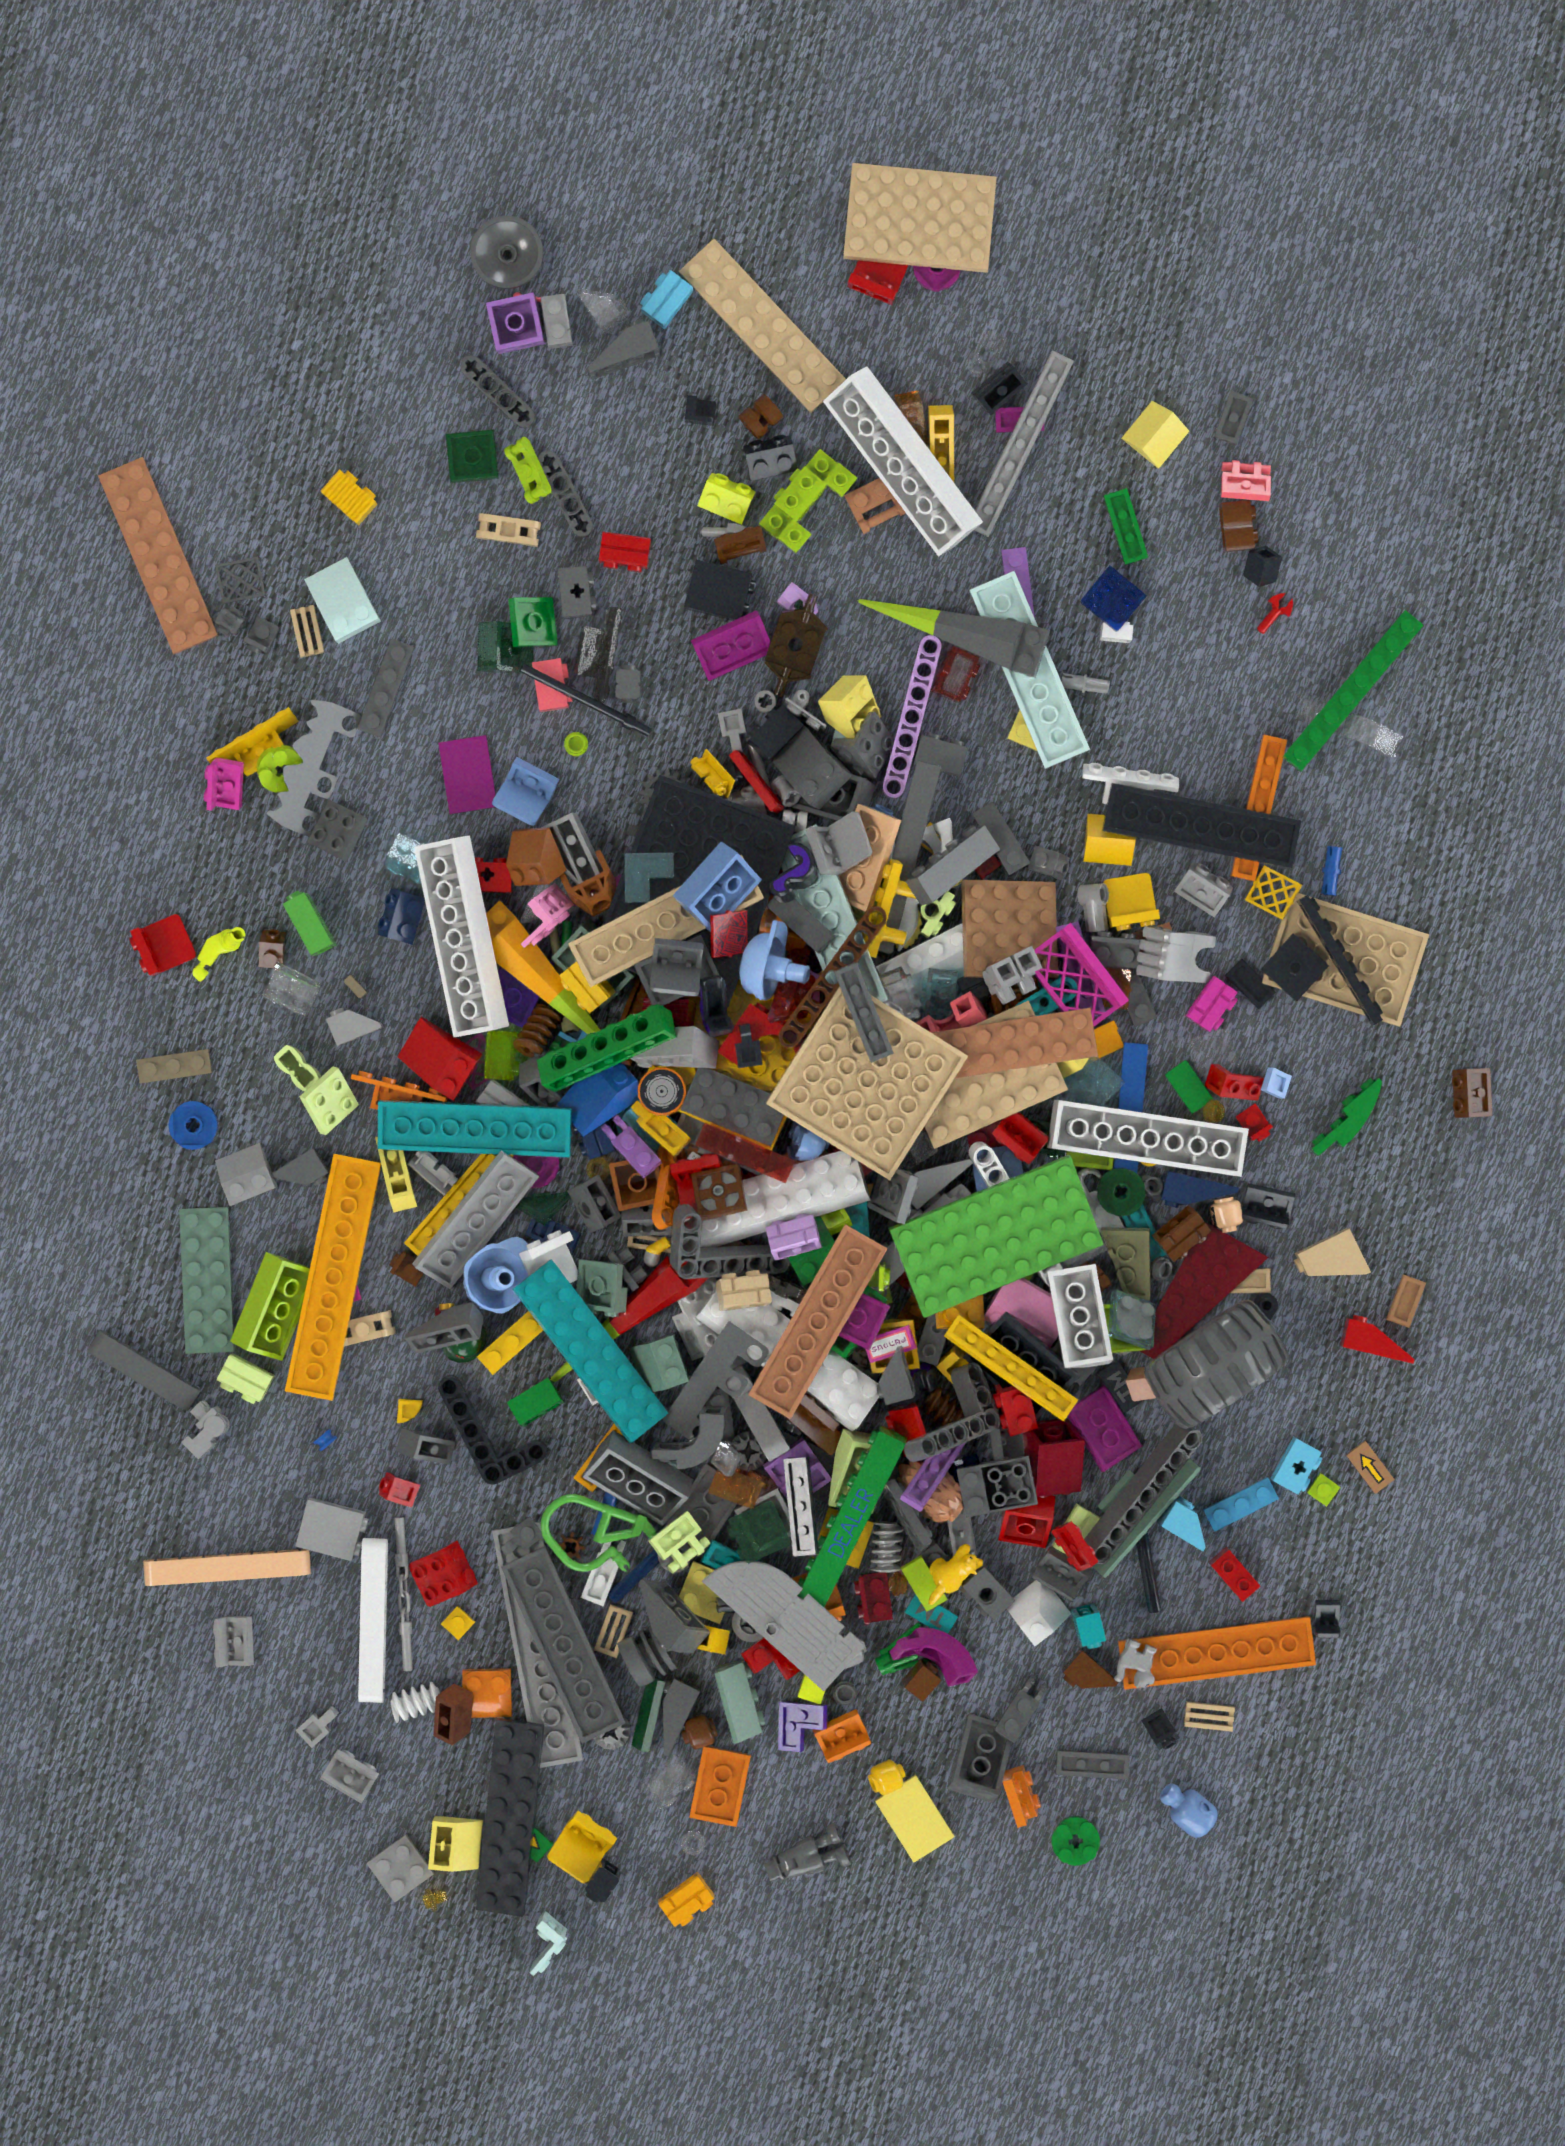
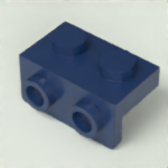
M391 889L385 898L383 916L378 922V935L413 945L425 898Z

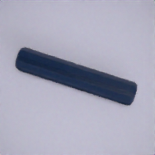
M655 1549L609 1591L608 1597L614 1603H617L660 1563Z

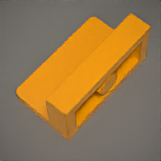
M1114 1020L1094 1029L1098 1056L1089 1058L1086 1064L1123 1048L1124 1044Z

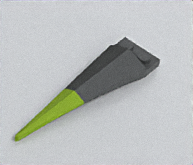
M863 599L857 600L862 605L1011 671L1035 678L1050 633L1048 629L1024 622Z

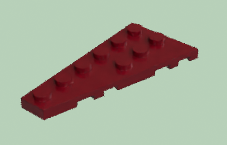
M1206 1223L1211 1232L1207 1234L1204 1242L1195 1244L1189 1249L1188 1254L1152 1316L1153 1335L1147 1339L1149 1348L1140 1352L1154 1359L1167 1350L1269 1257Z

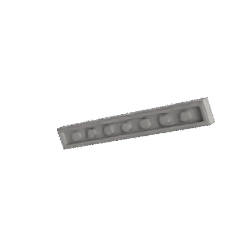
M1053 350L1051 351L975 508V512L983 523L974 531L989 537L1070 371L1073 360Z

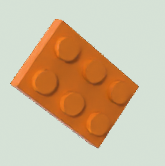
M712 1746L703 1747L689 1818L737 1827L751 1754Z

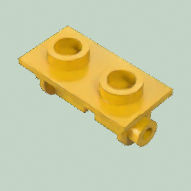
M705 749L702 758L694 757L691 760V768L701 778L706 777L704 782L715 795H724L726 798H729L735 780L708 749Z

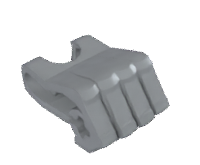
M1158 926L1144 927L1143 937H1146V939L1140 940L1139 949L1144 951L1139 952L1137 956V961L1142 962V964L1137 966V975L1165 981L1209 982L1211 973L1198 968L1195 958L1201 949L1215 947V936L1195 931L1172 932L1170 929Z

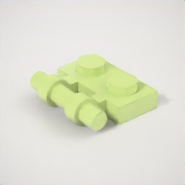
M685 1511L648 1540L662 1560L671 1555L673 1562L667 1568L672 1574L678 1569L682 1570L688 1565V1561L696 1555L700 1556L705 1552L704 1549L710 1545L706 1537L699 1541L696 1539L695 1535L702 1530L688 1511ZM688 1542L690 1548L681 1554L678 1549Z

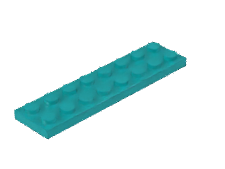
M379 1100L378 1149L499 1154L502 1150L508 1155L570 1157L572 1108Z
M552 1259L512 1289L629 1444L668 1414L667 1410Z

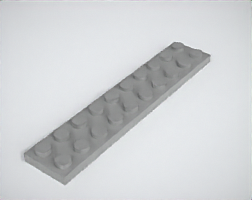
M535 1522V1524L541 1530V1522ZM516 1526L493 1530L526 1720L531 1723L545 1724L540 1768L582 1761L583 1753L580 1739L501 1566L544 1547V1539L542 1537L525 1551L520 1545L506 1556L501 1546L514 1537L510 1530Z

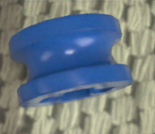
M331 1429L327 1430L313 1442L315 1445L318 1444L320 1446V1451L337 1439L336 1435H331Z

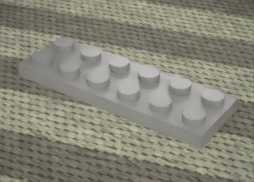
M501 1150L412 1263L414 1267L451 1289L463 1274L466 1262L487 1244L538 1179L537 1173Z

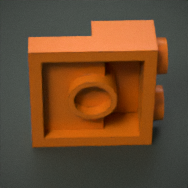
M1024 1765L1005 1770L1002 1781L1017 1828L1026 1826L1028 1819L1037 1817L1038 1808H1041L1038 1795L1032 1793L1031 1785H1033L1031 1773L1030 1771H1025Z

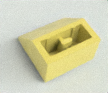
M866 675L842 676L818 701L825 721L847 739L855 738L869 712H876L879 718H881Z
M435 1816L432 1822L428 1869L451 1872L478 1869L483 1820Z

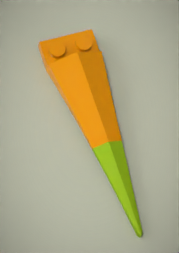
M499 900L486 913L496 963L585 1033L590 1034L601 1031L587 1011L579 1007L576 1002L577 998L572 991H567L563 987L562 979L537 944L533 946L530 943L525 948L521 945L530 935L517 917Z

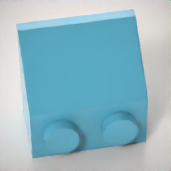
M1179 1496L1163 1512L1157 1522L1171 1533L1204 1551L1206 1547L1198 1514L1193 1510L1194 1505Z

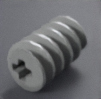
M874 1521L873 1524L880 1526V1529L873 1531V1534L878 1535L879 1539L872 1540V1543L878 1545L879 1548L871 1551V1553L878 1555V1558L871 1560L872 1563L877 1565V1568L870 1570L886 1573L901 1570V1566L894 1562L901 1561V1556L896 1554V1552L902 1551V1546L896 1543L903 1541V1537L897 1535V1533L903 1532V1527L897 1525L896 1522Z

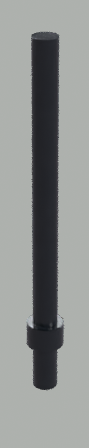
M525 663L520 668L519 672L621 723V726L628 730L633 729L647 737L652 731V728L637 721L636 717L628 713L625 715Z

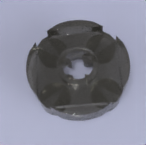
M768 1275L769 1289L774 1294L785 1299L791 1298L798 1304L801 1303L808 1289L802 1286L800 1289L793 1282L779 1276Z

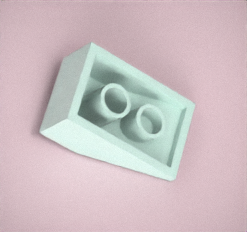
M347 557L304 579L331 634L338 644L381 622Z

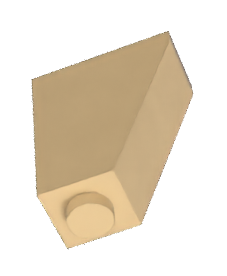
M1345 1228L1295 1253L1297 1259L1294 1260V1263L1299 1273L1304 1272L1307 1276L1363 1275L1371 1273L1349 1228Z

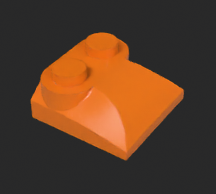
M511 1668L462 1670V1688L473 1692L471 1718L512 1717Z

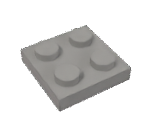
M407 1834L366 1863L394 1902L434 1875V1871L428 1869L429 1864Z

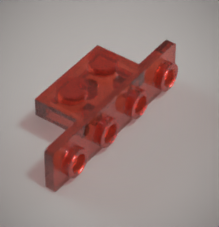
M806 946L801 949L789 950L786 958L791 959L795 964L806 966L810 949ZM810 973L809 980L805 984L790 980L787 983L778 982L767 1020L773 1023L789 1019L792 1011H795L816 982V978ZM800 1012L797 1018H807L808 1012Z

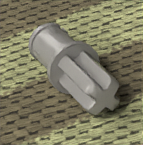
M1063 673L1061 681L1065 689L1079 690L1082 693L1091 691L1106 694L1109 691L1110 685L1108 680L1089 678L1087 674L1081 676Z

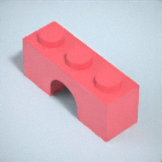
M969 991L950 1002L953 1013L949 1017L935 1020L928 1015L917 1021L916 1024L932 1033L970 1027L988 1019V1015L982 1002Z

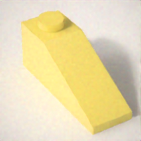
M375 1137L378 1148V1137ZM378 1149L393 1212L417 1207L404 1150Z

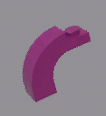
M916 1628L909 1637L899 1639L890 1651L893 1660L902 1659L914 1654L932 1660L941 1669L948 1687L968 1683L978 1673L976 1665L966 1648L951 1635L937 1629Z

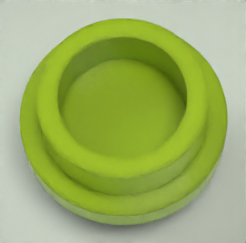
M580 732L570 733L564 741L565 750L572 756H581L588 749V740Z

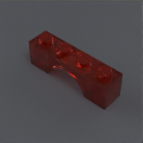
M706 1122L695 1144L698 1147L740 1163L783 1183L787 1182L796 1161Z

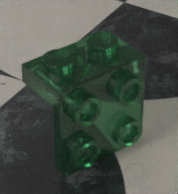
M771 1501L728 1519L730 1525L727 1526V1530L732 1540L737 1539L740 1548L736 1549L741 1561H746L747 1564L788 1547L791 1543L778 1511Z

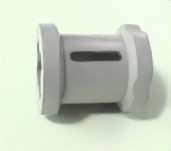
M784 775L774 779L771 784V790L774 794L780 796L784 806L791 807L799 801L801 795L793 788Z

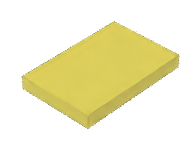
M916 1774L904 1781L902 1788L887 1795H882L875 1800L913 1862H916L954 1838V1834Z

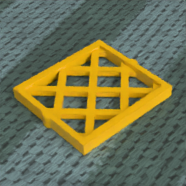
M1264 865L1256 881L1253 882V886L1245 901L1283 920L1290 906L1294 903V899L1302 885ZM1270 872L1279 877L1271 879ZM1266 873L1268 881L1260 883L1263 874ZM1281 880L1283 888L1274 890L1273 882ZM1284 880L1292 883L1293 885L1286 887ZM1269 884L1271 892L1263 894L1261 886ZM1255 888H1258L1260 895L1252 898L1251 895ZM1295 888L1292 897L1289 898L1287 890ZM1284 891L1286 899L1277 901L1276 894ZM1272 895L1274 903L1266 905L1264 897ZM1261 899L1263 906L1254 901ZM1287 902L1284 911L1280 912L1279 905ZM1275 906L1277 913L1271 911L1268 908Z

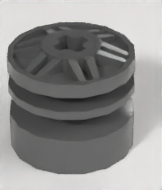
M651 1625L648 1627L651 1638L643 1629L640 1631L641 1643H638L631 1635L617 1644L631 1675L640 1688L655 1681L654 1668H657L663 1676L667 1674L664 1663L667 1664L671 1671L678 1668L674 1651L668 1652L660 1647L658 1644L659 1640L653 1634Z

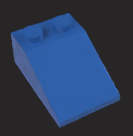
M619 1063L575 1083L557 1103V1107L572 1108L571 1122L584 1137L639 1100V1084L631 1072L623 1064Z

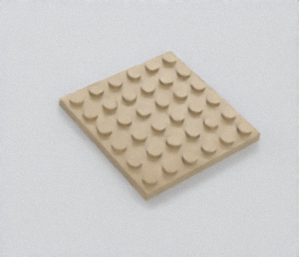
M839 986L765 1103L883 1177L891 1180L968 1055L870 995L894 1054L871 1063Z

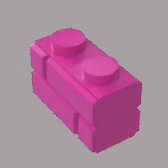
M1212 976L1185 1014V1017L1207 1032H1211L1212 1029L1217 1031L1224 1021L1221 1017L1226 1009L1230 1011L1238 1001L1235 998L1238 992L1217 977Z

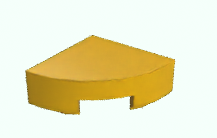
M398 1399L397 1423H404L414 1418L421 1410L423 1400Z

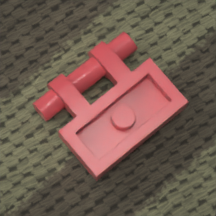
M1239 460L1222 462L1221 471L1225 472L1222 473L1221 497L1269 501L1271 496V476L1267 475H1270L1271 465H1261V462L1246 464L1240 463Z

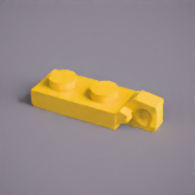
M638 1100L631 1106L632 1111L639 1117L636 1120L639 1126L672 1156L676 1157L691 1141V1138L667 1116H656L649 1113Z

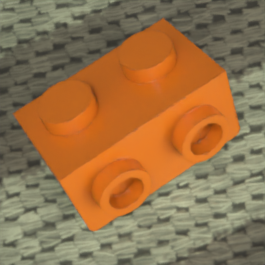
M857 1709L828 1721L827 1729L825 1730L813 1729L827 1763L840 1760L844 1756L862 1750L871 1744L868 1732Z

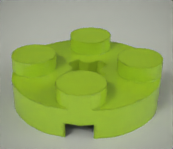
M291 746L271 747L260 755L256 767L257 775L261 784L267 790L275 793L286 792L289 790L284 782L283 773H277L276 767L302 764L303 760Z

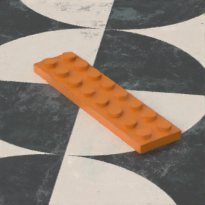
M1309 1616L1132 1638L1141 1643L1140 1647L1136 1649L1138 1652H1143L1146 1644L1157 1648V1652L1153 1655L1151 1673L1155 1677V1681L1147 1687L1316 1665ZM1127 1639L1118 1640L1119 1656L1125 1648ZM1125 1669L1123 1679L1124 1690L1136 1688L1134 1686L1136 1669Z

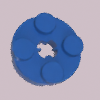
M189 1101L181 1104L171 1114L169 1119L170 1135L176 1143L186 1149L194 1150L205 1147L213 1141L218 1131V1120L211 1107L198 1101ZM192 1118L197 1119L196 1122L200 1123V1128H196V1132H191V1128H187V1123H190Z

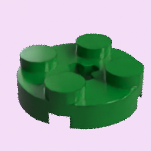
M1070 1816L1063 1819L1056 1826L1051 1836V1844L1054 1853L1061 1862L1079 1866L1088 1863L1096 1857L1100 1846V1837L1096 1827L1090 1821L1080 1816ZM1075 1834H1077L1078 1838L1082 1839V1842L1078 1845L1079 1847L1069 1844V1840L1073 1839Z

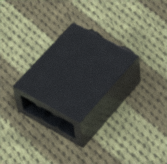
M696 559L684 608L734 621L748 614L750 604H747L746 600L748 594L753 595L756 581L752 580V573Z

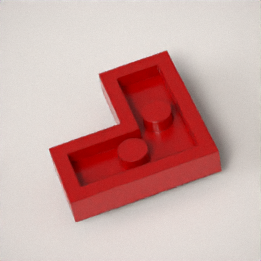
M764 1637L741 1653L754 1674L758 1673L772 1661H774L786 1680L801 1671Z

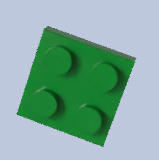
M513 597L508 599L513 647H554L558 645L553 597Z

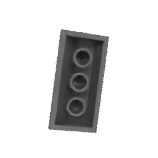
M614 1430L600 1444L582 1476L661 1526L689 1498L693 1483L691 1477L666 1462L652 1459V1453L634 1442L629 1444L624 1436Z

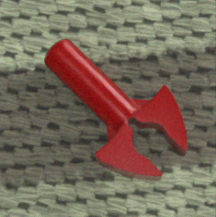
M1286 593L1277 594L1268 600L1272 604V610L1257 627L1260 633L1264 634L1279 615L1285 614L1287 617L1291 615L1293 599L1289 601L1286 607L1278 608L1279 600Z

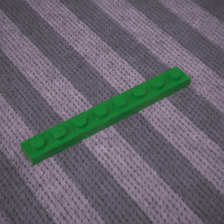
M1405 610L1282 758L1302 772L1424 625Z

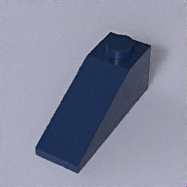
M1166 1171L1160 1199L1165 1200L1164 1205L1179 1208V1204L1187 1205L1237 1193L1239 1187Z

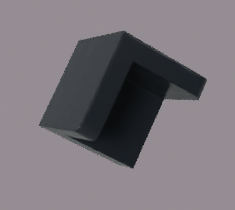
M687 395L685 423L714 426L716 402L699 400L697 396Z
M1268 546L1250 550L1243 576L1258 587L1276 582L1282 556Z

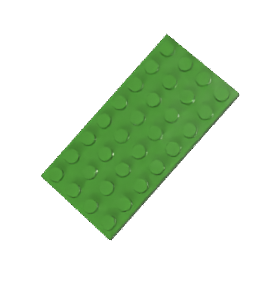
M1070 1155L907 1220L905 1224L900 1223L889 1228L923 1318L1104 1245Z

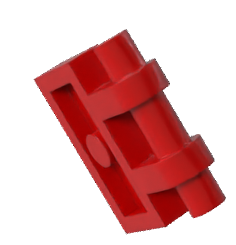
M1072 1521L1051 1530V1533L1056 1538L1054 1540L1058 1547H1062L1068 1556L1067 1561L1070 1565L1073 1564L1078 1572L1093 1567L1099 1562L1094 1549L1086 1543L1082 1537L1081 1530Z

